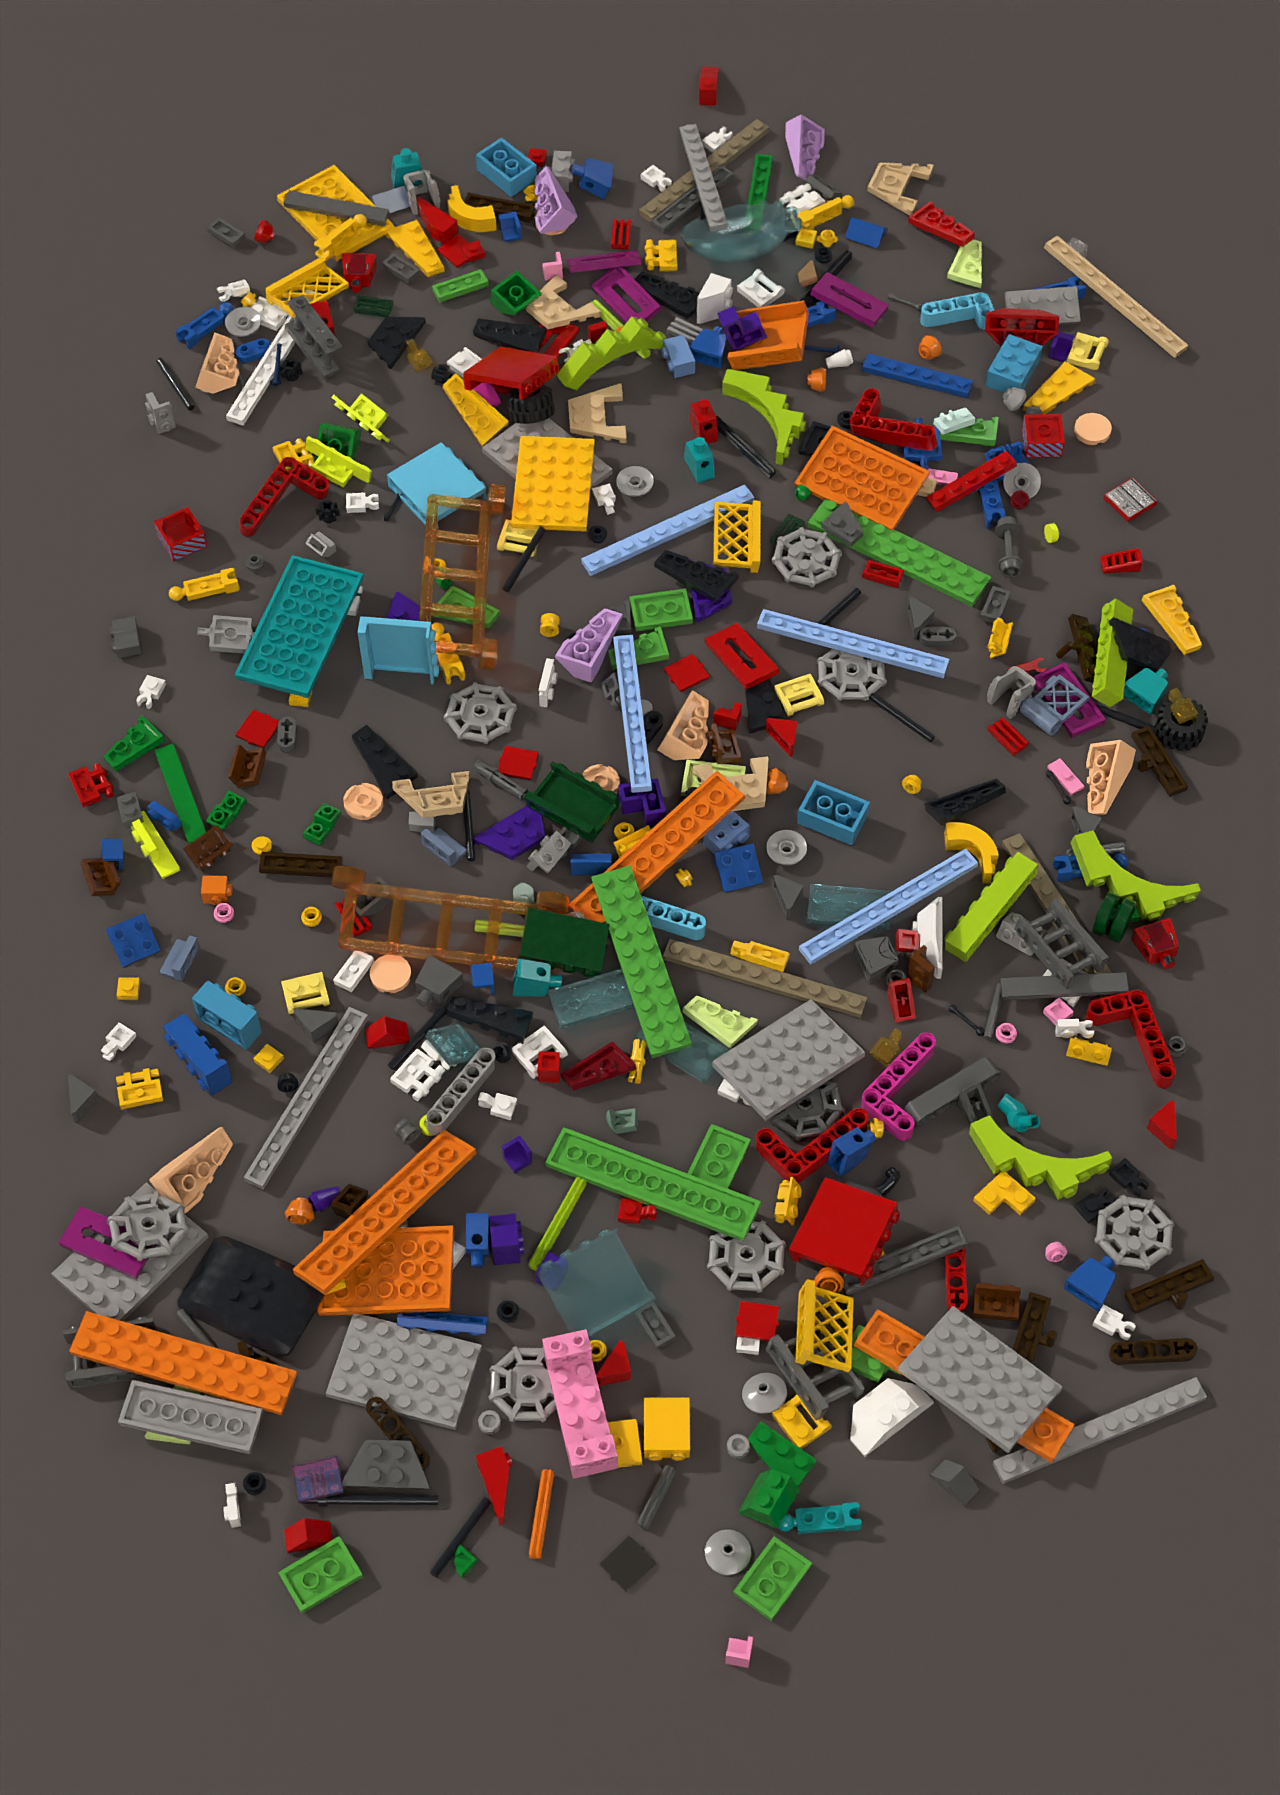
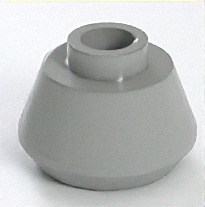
M1013 387L1011 389L1008 388L1004 392L1003 402L1009 411H1016L1023 404L1026 398L1024 389Z

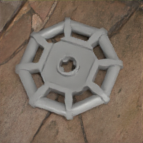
M799 527L798 530L776 540L777 546L771 562L778 568L786 582L804 584L812 588L816 584L829 578H834L837 575V567L842 551L835 546L828 533ZM799 538V542H797V543H795V544H793V545H791V544L789 543V542H791V541H793V540ZM823 544L827 546L830 552H825L822 548ZM783 549L788 551L787 557H782ZM803 556H809L810 560H803L802 558ZM826 560H831L829 567L825 565ZM786 564L790 567L791 571L786 568ZM800 573H803V574H805V576H807V577L798 576V575H800Z
M831 649L817 660L819 680L817 683L820 687H824L833 694L838 701H867L872 693H875L887 683L884 662L867 659L866 661L862 656L836 649ZM837 654L840 656L837 660H831ZM826 667L832 668L831 674L826 675ZM873 667H877V674L872 673ZM850 668H853V670L857 672L849 673L848 671L850 670ZM835 681L836 685L840 687V690L830 682ZM869 681L874 682L869 688H865ZM846 689H859V692H846Z
M473 682V685L450 695L448 709L443 717L444 721L450 725L457 735V739L488 744L489 741L511 731V723L514 713L517 711V705L509 699L503 687H493ZM474 693V694L472 695V698L468 699V697H467V698L464 699V697H466V696H468V695ZM500 698L503 704H497L496 699ZM458 704L461 705L460 711H455ZM480 709L483 710V714H477V713H475V712H479ZM506 712L504 721L499 719L500 714ZM461 719L463 721L462 728L459 726L456 720ZM495 725L498 726L497 729L487 733V731L492 730ZM470 729L479 730L482 734L471 733L468 731Z
M154 1191L153 1194L124 1198L121 1206L107 1219L112 1236L111 1245L114 1249H120L137 1258V1261L156 1256L172 1255L173 1250L181 1240L189 1235L190 1228L187 1226L185 1219V1207L182 1203H176L160 1195L157 1191ZM158 1203L161 1204L162 1206L168 1208V1209H167V1210L164 1209V1208H163V1210L159 1209ZM128 1210L132 1211V1214L129 1217L128 1215L127 1217H123ZM176 1216L177 1223H171L170 1217ZM146 1222H150L153 1225L151 1227H144ZM119 1226H125L126 1232L120 1235ZM169 1233H176L172 1237V1239L169 1242H167ZM129 1240H132L133 1243H134L136 1246H138V1248H136V1247H134V1246H132V1245H130V1244H128V1243H126V1242H128ZM160 1244L161 1246L145 1250V1247L149 1245Z
M1120 1195L1119 1199L1105 1209L1098 1211L1097 1234L1094 1240L1115 1262L1116 1266L1124 1265L1149 1270L1150 1266L1172 1253V1231L1175 1224L1155 1204V1200ZM1129 1206L1140 1207L1145 1209L1144 1212H1141L1140 1210L1130 1211ZM1121 1208L1123 1214L1116 1219L1111 1216V1214ZM1150 1211L1161 1223L1155 1224L1148 1216ZM1106 1224L1112 1226V1234H1105ZM1130 1229L1138 1230L1139 1237L1136 1235L1131 1236ZM1164 1231L1163 1243L1156 1241L1158 1232ZM1111 1242H1113L1118 1247V1249L1120 1250L1119 1254L1110 1245ZM1152 1248L1157 1250L1149 1257H1147L1145 1254ZM1136 1253L1135 1255L1139 1256V1259L1124 1256L1125 1254Z
M763 1220L761 1222H753L750 1230L756 1231L755 1233H748L744 1242L735 1238L731 1241H725L724 1238L727 1235L719 1232L714 1236H710L708 1240L710 1242L707 1268L719 1278L729 1291L746 1290L760 1293L762 1289L785 1272L783 1266L786 1243ZM763 1233L772 1243H764L761 1240V1234ZM718 1247L725 1249L724 1258H718ZM747 1250L749 1251V1254L753 1256L749 1257V1259H745L740 1254H744V1252ZM775 1251V1263L768 1261L769 1252ZM726 1265L729 1271L733 1273L731 1278L720 1267ZM765 1268L771 1270L762 1279H759L758 1275H760ZM738 1276L752 1277L753 1282L737 1281Z
M514 1346L495 1366H491L489 1370L491 1372V1388L488 1398L490 1402H494L510 1418L509 1421L511 1422L541 1421L543 1423L557 1409L555 1399L544 1409L541 1405L548 1396L554 1398L548 1369L546 1370L542 1364L545 1360L543 1347L517 1348V1346ZM522 1357H537V1359L522 1360ZM516 1360V1366L512 1370L507 1371L505 1368L512 1361ZM500 1377L506 1378V1388L500 1389ZM527 1379H531L535 1385L527 1388L523 1383L527 1382ZM507 1395L515 1403L513 1408L503 1399ZM521 1406H535L537 1412H523L520 1409Z

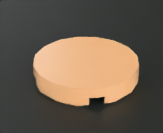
M1087 413L1080 416L1076 420L1074 432L1079 441L1088 445L1105 443L1110 438L1112 430L1110 421L1101 414Z
M597 764L590 766L582 774L586 780L590 782L595 781L604 790H611L617 794L620 777L613 767Z
M362 783V785L358 786L354 785L344 795V808L347 814L358 820H368L375 817L381 812L384 805L380 789L369 783Z
M395 954L381 956L373 962L370 968V980L373 986L380 992L397 993L403 990L410 982L411 967L402 956Z

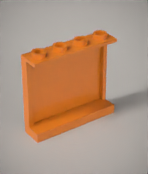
M805 301L736 311L739 319L757 312L767 338L738 351L729 352L728 360L732 370L802 361L809 319V311Z

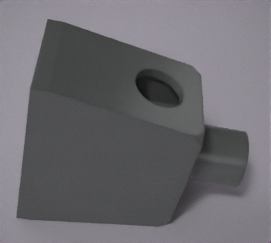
M429 955L415 982L416 991L419 993L416 1002L422 1007H426L431 1000L437 1004H443L464 983L462 972Z

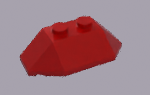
M1002 308L986 313L985 332L1000 347H1002L1009 334L1042 346L1058 335L1060 316L1040 309Z

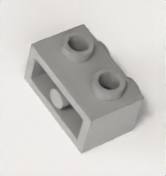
M554 151L552 173L564 192H569L570 182H573L572 168L575 164V159H572L571 151Z

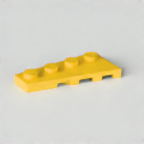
M1065 361L1023 405V410L1026 411L1029 407L1037 406L1042 410L1043 414H1046L1056 408V405L1060 402L1064 403L1071 395L1080 393L1088 385H1093L1095 378Z

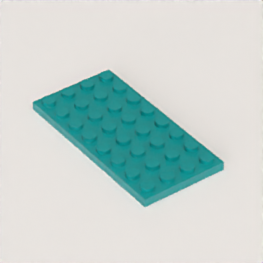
M292 555L234 674L235 679L309 698L363 582L364 574Z

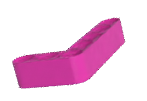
M921 1033L862 1095L861 1108L868 1113L870 1118H877L883 1121L884 1129L902 1141L909 1140L912 1137L915 1122L908 1113L890 1099L933 1056L936 1039L931 1033ZM923 1044H927V1045H929L930 1047H924V1046H922V1045H923ZM914 1058L916 1059V1061H910L908 1059ZM895 1072H901L902 1075H897ZM881 1086H887L889 1089H883ZM867 1100H873L875 1103H869ZM884 1113H890L892 1116H885ZM900 1126H907L908 1129H902Z

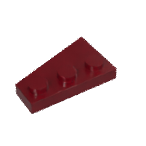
M612 1041L562 1072L561 1078L575 1091L637 1070V1067Z

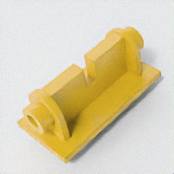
M1002 618L994 620L993 634H991L987 646L989 652H991L990 658L1006 654L1013 622L1006 624Z
M649 825L613 842L619 858L651 830Z
M1075 1036V1038L1070 1037L1066 1056L1108 1066L1112 1047H1108V1044L1104 1045L1096 1042L1092 1044Z
M793 1177L790 1178V1181L783 1180L779 1185L777 1199L784 1202L776 1203L774 1214L776 1222L784 1223V1220H788L791 1226H794L795 1218L798 1215L797 1204L798 1198L801 1197V1187Z

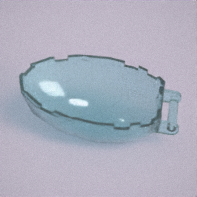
M759 201L760 205L749 206V203L723 209L728 223L727 230L710 232L707 219L699 221L697 218L684 226V231L680 232V237L689 251L702 258L719 263L745 262L769 254L782 244L788 233L800 230L802 222L798 218V209L794 206L783 208L780 201H775V204Z

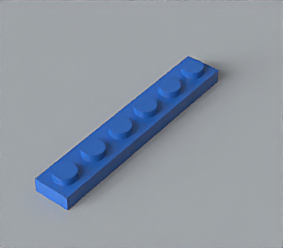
M872 354L867 355L862 369L863 372L968 398L973 383L971 379Z

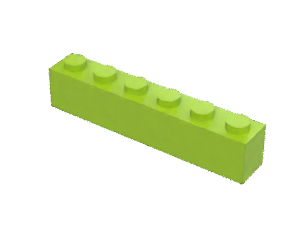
M1116 598L1106 603L1102 608L1098 652L1096 654L1097 660L1094 670L1095 676L1092 686V697L1108 707H1112L1123 700L1127 661L1121 659L1119 647L1114 639L1116 632L1114 626L1109 625V620L1115 617L1132 625L1133 609Z
M1019 852L1014 857H1009L1005 863V868L995 874L992 884L983 889L981 897L970 905L966 916H961L957 922V927L947 933L944 939L945 950L966 963L1038 874V864Z

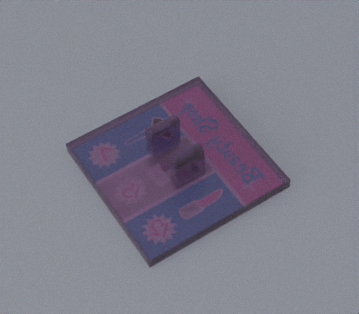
M337 1456L292 1466L298 1503L344 1493Z

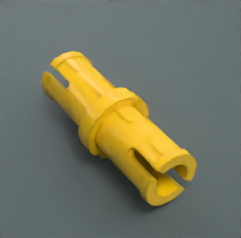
M640 1039L633 1041L632 1056L630 1057L636 1064L637 1070L629 1072L628 1081L632 1083L635 1078V1084L641 1083L642 1069L646 1062L644 1054L647 1043L642 1040L639 1048Z

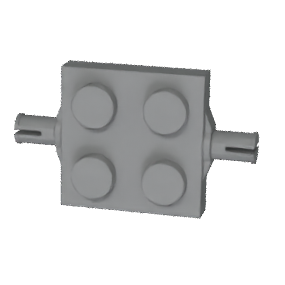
M213 615L210 628L198 627L197 635L209 636V651L245 654L255 632H252L251 628L252 618Z

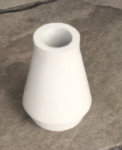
M843 349L825 358L828 369L849 367L850 364H853L850 349Z

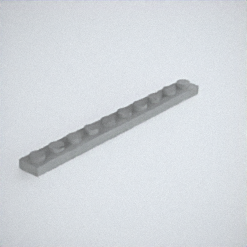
M688 124L679 127L710 232L727 230L728 223L697 125Z
M351 1007L347 1009L245 1174V1182L264 1190L367 1022V1014Z
M1195 1377L1074 1427L1052 1463L1029 1449L1023 1448L994 1460L993 1466L1002 1484L1205 1401L1207 1396Z

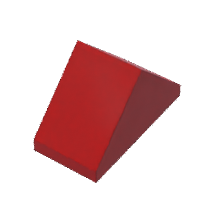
M775 718L767 719L766 732L790 757L793 756L797 721Z
M910 978L889 982L887 998L895 1022L916 1019Z
M383 1016L365 1029L368 1049L409 1042L407 1023L387 1016Z
M1169 1101L1150 1118L1147 1129L1169 1149H1174L1177 1140L1175 1101Z
M622 1340L618 1342L597 1373L596 1378L599 1386L631 1380L629 1360L625 1343Z
M303 1518L284 1530L287 1553L320 1548L333 1540L330 1521Z

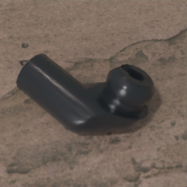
M894 1167L889 1168L885 1172L888 1178L876 1188L883 1197L895 1187L901 1177L900 1172L896 1171Z

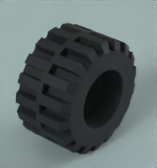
M542 385L523 400H519V389L517 388L511 390L506 395L510 420L516 423L532 424L550 418L555 412L552 389L549 386Z
M1176 697V700L1171 698L1168 702H1164L1162 707H1160L1155 723V734H1158L1157 738L1159 741H1163L1162 744L1165 746H1170V749L1174 750V748H1177L1178 751L1183 749L1187 751L1191 750V747H1197L1198 743L1202 742L1208 725L1207 712L1202 710L1203 706L1201 704L1198 705L1196 704L1197 701H1190L1187 697L1184 699ZM1175 722H1183L1188 726H1180Z

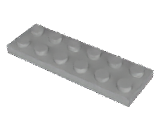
M132 1380L118 1424L120 1426L251 1454L262 1419L263 1409Z

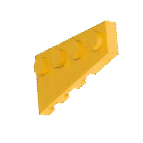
M417 220L394 227L386 232L385 236L391 239L395 246L401 248L404 254L411 258L427 277L444 272L442 262Z
M456 373L443 384L444 391L482 447L508 425L509 421L474 389L471 391L464 390V380Z
M1175 585L1143 595L1142 602L1184 655L1200 650L1202 643L1194 626L1189 622L1190 617L1182 607L1183 602L1176 594L1177 589Z

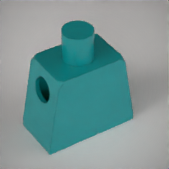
M408 148L402 149L400 155L393 156L391 179L394 189L401 186L406 187L404 175L423 170L418 153H411V150ZM416 180L413 186L421 185L422 181Z
M697 437L686 442L684 460L697 484L715 478L713 454L705 439Z
M1149 668L1143 669L1125 682L1123 697L1152 715L1166 694L1168 681L1165 680L1168 677L1167 672L1161 668L1156 673Z
M518 959L513 977V996H546L549 987L561 988L562 975L550 974V964Z

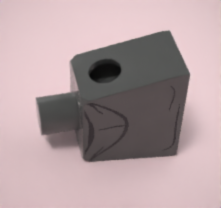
M886 936L860 940L854 944V954L868 984L887 976L892 970L898 969V957L906 955V952L897 951L896 945L892 946L889 938Z

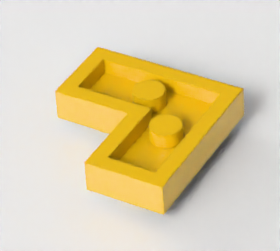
M1007 1172L999 1173L974 1197L973 1201L989 1215L1003 1202L1021 1215L1035 1202L1036 1198Z

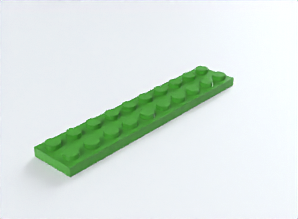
M825 499L808 521V527L817 532H826L830 538L848 546L822 528V522L839 507L834 501ZM853 512L863 530V536L850 548L885 565L903 569L905 575L970 607H973L991 582V576L894 529L889 530L882 524H877L867 517Z
M631 865L592 876V883L607 924H610L609 933L651 1058L692 1047L688 1030Z
M563 1127L545 1162L548 1168L575 1178L579 1177L590 1184L640 1203L655 1206L659 1210L743 1242L761 1207V1201L565 1127Z

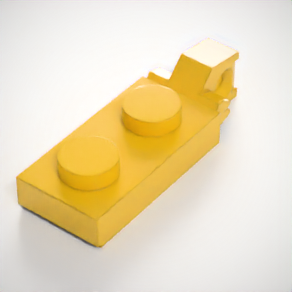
M734 940L730 953L742 960L784 972L790 957L789 952L753 941L742 943Z

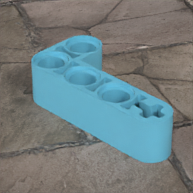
M975 293L929 302L922 306L920 323L925 327H933L975 319L977 326L985 330L986 313L994 311L989 296L985 293Z
M641 896L652 927L692 940H701L705 936L706 920L702 915Z

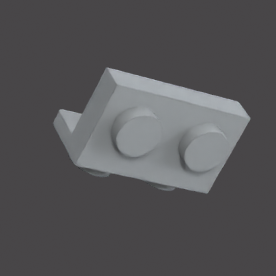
M153 392L146 394L147 402L145 407L147 412L150 413L147 416L151 426L155 425L159 434L175 429L176 425L170 402L159 405Z
M557 831L550 837L546 835L540 842L542 846L540 850L537 851L535 849L528 857L530 862L526 867L533 871L539 866L546 873H549L571 846V843Z
M1011 912L1002 921L996 937L1032 956L1034 954L1032 949L1014 930L1018 918L1022 915ZM1041 926L1034 929L1041 938L1046 936L1048 932Z

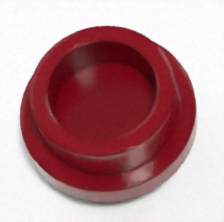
M1024 491L1014 492L1011 496V505L1016 509L1026 508L1030 500L1028 494Z

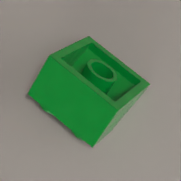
M515 271L491 290L490 303L502 314L516 315L539 298L542 293L519 271Z
M328 422L320 423L317 440L354 460L359 448L361 430Z
M773 1469L760 1473L738 1513L778 1529L799 1492V1488L790 1475Z

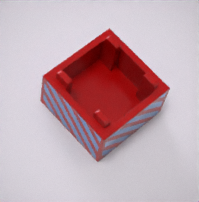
M1024 415L1022 435L1025 457H1062L1065 445L1062 415Z
M189 507L154 521L157 536L173 562L208 547L205 532Z

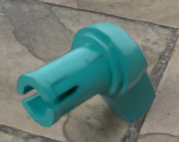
M1007 1093L997 1105L1006 1115L1010 1127L1017 1132H1025L1028 1128H1037L1040 1125V1118L1036 1117V1114L1028 1115L1024 1105Z

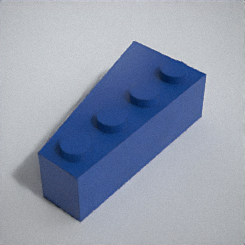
M185 1013L163 1026L165 1041L169 1046L173 1045L175 1047V1054L180 1061L184 1060L187 1063L186 1068L191 1076L196 1075L199 1079L197 1083L203 1091L207 1090L212 1096L233 1083L227 1062L224 1058L221 1059L219 1057V1053L214 1047L211 1048L204 1035L199 1037L201 1035L200 1031Z

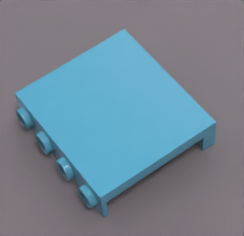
M442 442L387 474L389 488L396 495L397 492L401 495L400 499L431 532L438 529L439 520L480 496L484 501L487 499L486 485L479 481L473 471L468 470L460 458L457 459L452 450Z
M360 616L357 633L364 679H372L374 670L430 674L431 684H434L435 677L439 676V665H437V643L434 642L435 630H432L431 622Z

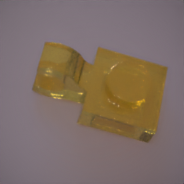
M413 339L406 341L409 346L407 351L410 353L407 355V358L416 372L432 365V360L424 348L418 350Z
M1178 688L1170 691L1168 698L1173 703L1170 709L1179 724L1198 716V712L1189 697L1183 699Z
M895 1028L888 1039L882 1036L870 1051V1055L888 1066L900 1050L897 1044L901 1041L903 1032Z

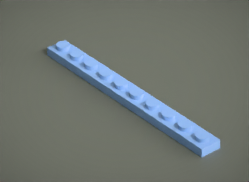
M742 485L583 557L581 562L590 576L713 521L715 501L751 504L753 503L754 496L746 485ZM718 509L723 516L729 513L726 509Z
M763 609L757 623L758 629L943 679L950 659L765 609Z
M633 635L614 636L631 792L652 791Z
M964 849L799 946V951L812 965L977 868L978 862L967 849Z

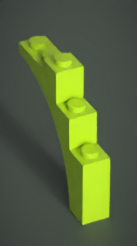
M631 317L620 332L607 329L595 345L582 342L558 372L557 376L565 387L578 390L597 370L620 356L643 349L661 350L666 336L660 331L655 332L648 327L649 324L643 318Z
M727 369L723 379L722 394L749 404L764 416L772 427L777 440L776 464L783 465L785 458H788L790 454L789 444H793L794 438L799 439L801 432L805 431L806 421H803L804 413L788 410L789 403H786L787 395L771 392L772 385H769L770 377Z
M1094 830L1074 835L1070 842L1086 886L1094 885V887H1099L1107 883L1109 891L1119 894L1121 903L1126 898L1134 899L1137 902L1136 907L1142 921L1159 919L1166 908L1174 907L1178 902L1182 901L1184 903L1196 900L1201 891L1198 883L1185 886H1166L1151 883L1134 876L1119 866L1107 854Z
M990 1115L970 1125L969 1134L994 1175L1000 1172H1008L1014 1167L1025 1187L1037 1186L1045 1179L1057 1200L1064 1197L1068 1199L1074 1196L1079 1182L1087 1181L1096 1173H1105L1109 1170L1112 1162V1156L1109 1151L1077 1159L1042 1155L1012 1140L997 1126Z

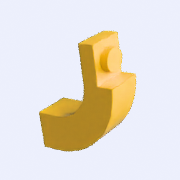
M458 185L451 186L452 194H449V200H447L448 212L451 217L458 221V226L473 232L496 231V218L492 205L471 207L462 201Z
M960 822L946 823L944 831L946 851L967 849L980 863L982 884L991 883L992 875H995V866H997L999 856L994 841L983 830L973 825Z

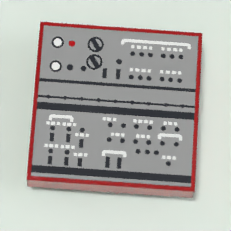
M1133 477L1104 494L1103 498L1127 522L1157 505V500Z

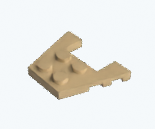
M879 163L868 185V192L911 216L917 206V200L903 197L902 194L911 176L929 181L934 165L927 164V167H921L919 164L902 166V163Z
M555 275L540 290L542 295L526 307V311L547 329L569 325L570 321L574 320L579 322L586 321V318L594 316V318L601 317V311L592 303L575 310L558 296L557 293L567 289V283L558 275Z
M616 384L569 399L570 433L589 437L596 435L604 437V440L611 441V439H617L620 443H626L625 426L606 427L604 402L623 401L622 384Z
M768 756L750 759L753 774L725 777L746 798L732 811L765 807ZM710 764L695 765L692 768L693 774L701 779V784L713 774Z
M469 771L451 773L453 785L414 790L411 780L405 779L392 781L393 790L423 818H433L447 814L454 815L463 812L470 779Z

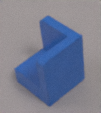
M511 212L499 215V225L504 242L522 239L521 225L517 213Z
M102 839V860L118 861V870H123L122 839Z
M492 963L471 965L473 988L490 987L491 994H495Z

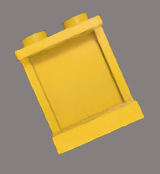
M644 1398V1458H649L652 1461H659L662 1458H672L673 1460L681 1461L685 1458H690V1398Z

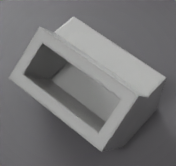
M320 531L316 534H311L305 543L326 558L336 552L335 543Z
M410 811L409 831L422 832L427 828L430 832H433L436 826V817L423 818L416 811Z

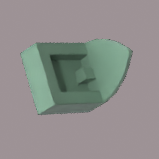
M521 882L513 888L514 912L527 911L529 907L534 908V888L526 882Z
M636 1108L621 1111L609 1109L607 1111L606 1121L613 1133L638 1131V1112Z

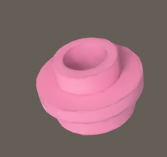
M221 903L216 906L214 910L216 921L227 923L233 919L234 909L227 903Z
M1003 1023L997 1027L996 1038L1000 1042L1009 1044L1016 1039L1017 1031L1012 1024Z
M1053 1242L1045 1249L1046 1259L1052 1262L1063 1260L1067 1254L1066 1247L1060 1242Z

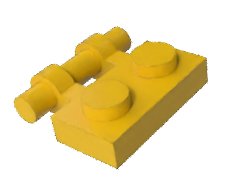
M648 239L645 245V253L647 254L645 264L647 269L653 270L654 266H659L660 271H677L676 240H658V246H655L653 240Z
M301 438L295 441L296 445L293 446L290 441L273 447V452L279 463L286 457H292L311 468L315 462L313 455L305 449L306 443ZM291 467L285 468L286 470H292Z
M146 1068L142 1072L132 1074L131 1072H126L124 1075L116 1077L117 1085L125 1084V1086L117 1087L121 1109L164 1101L160 1079L152 1080V1078L160 1076L158 1068L152 1070ZM140 1080H144V1081H145V1082H140V1083H135V1084H133V1082H135V1081H140Z

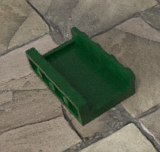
M552 761L550 764L551 771L534 793L528 791L524 796L527 807L593 843L620 807L618 796L611 790H604L595 781L590 782L586 780L580 773H573L564 764H557Z
M530 907L527 909L518 959L547 963L551 965V969L560 968L565 973L573 974L580 972L583 973V976L590 978L599 976L602 972L610 924Z

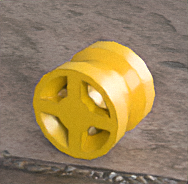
M553 613L542 615L540 633L546 637L558 635L559 616Z

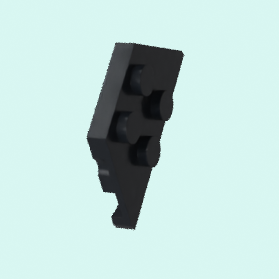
M385 317L368 340V346L377 353L380 359L387 363L389 369H392L425 325L426 320L424 317Z
M1115 617L1109 620V625L1114 626L1116 632L1114 639L1119 647L1121 659L1143 669L1149 668L1153 672L1158 671L1176 647V643Z

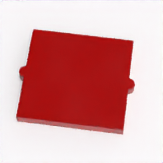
M457 235L450 241L447 240L444 245L437 249V252L456 268L469 262L462 251V245L469 242L460 235Z
M694 654L664 667V671L670 677V682L674 683L680 692L710 678V675L703 667V663H700Z
M253 709L235 736L246 741L249 745L253 744L264 749L277 731L279 720L270 717L269 714L265 715Z
M505 746L502 757L499 758V772L505 776L531 780L534 769L537 768L536 761L539 752Z
M740 1301L739 1314L736 1316L737 1327L735 1336L770 1341L775 1336L776 1327L779 1326L777 1321L779 1306Z

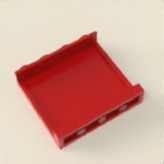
M499 347L463 372L464 390L471 391L482 382L519 389V400H523L558 374V356Z
M825 1177L789 1248L791 1260L800 1263L801 1259L805 1258L860 1279L861 1285L864 1286L866 1280L870 1279L873 1275V1266L876 1260L879 1261L882 1256L884 1243L888 1242L891 1237L893 1224H897L899 1221L900 1212L897 1202Z

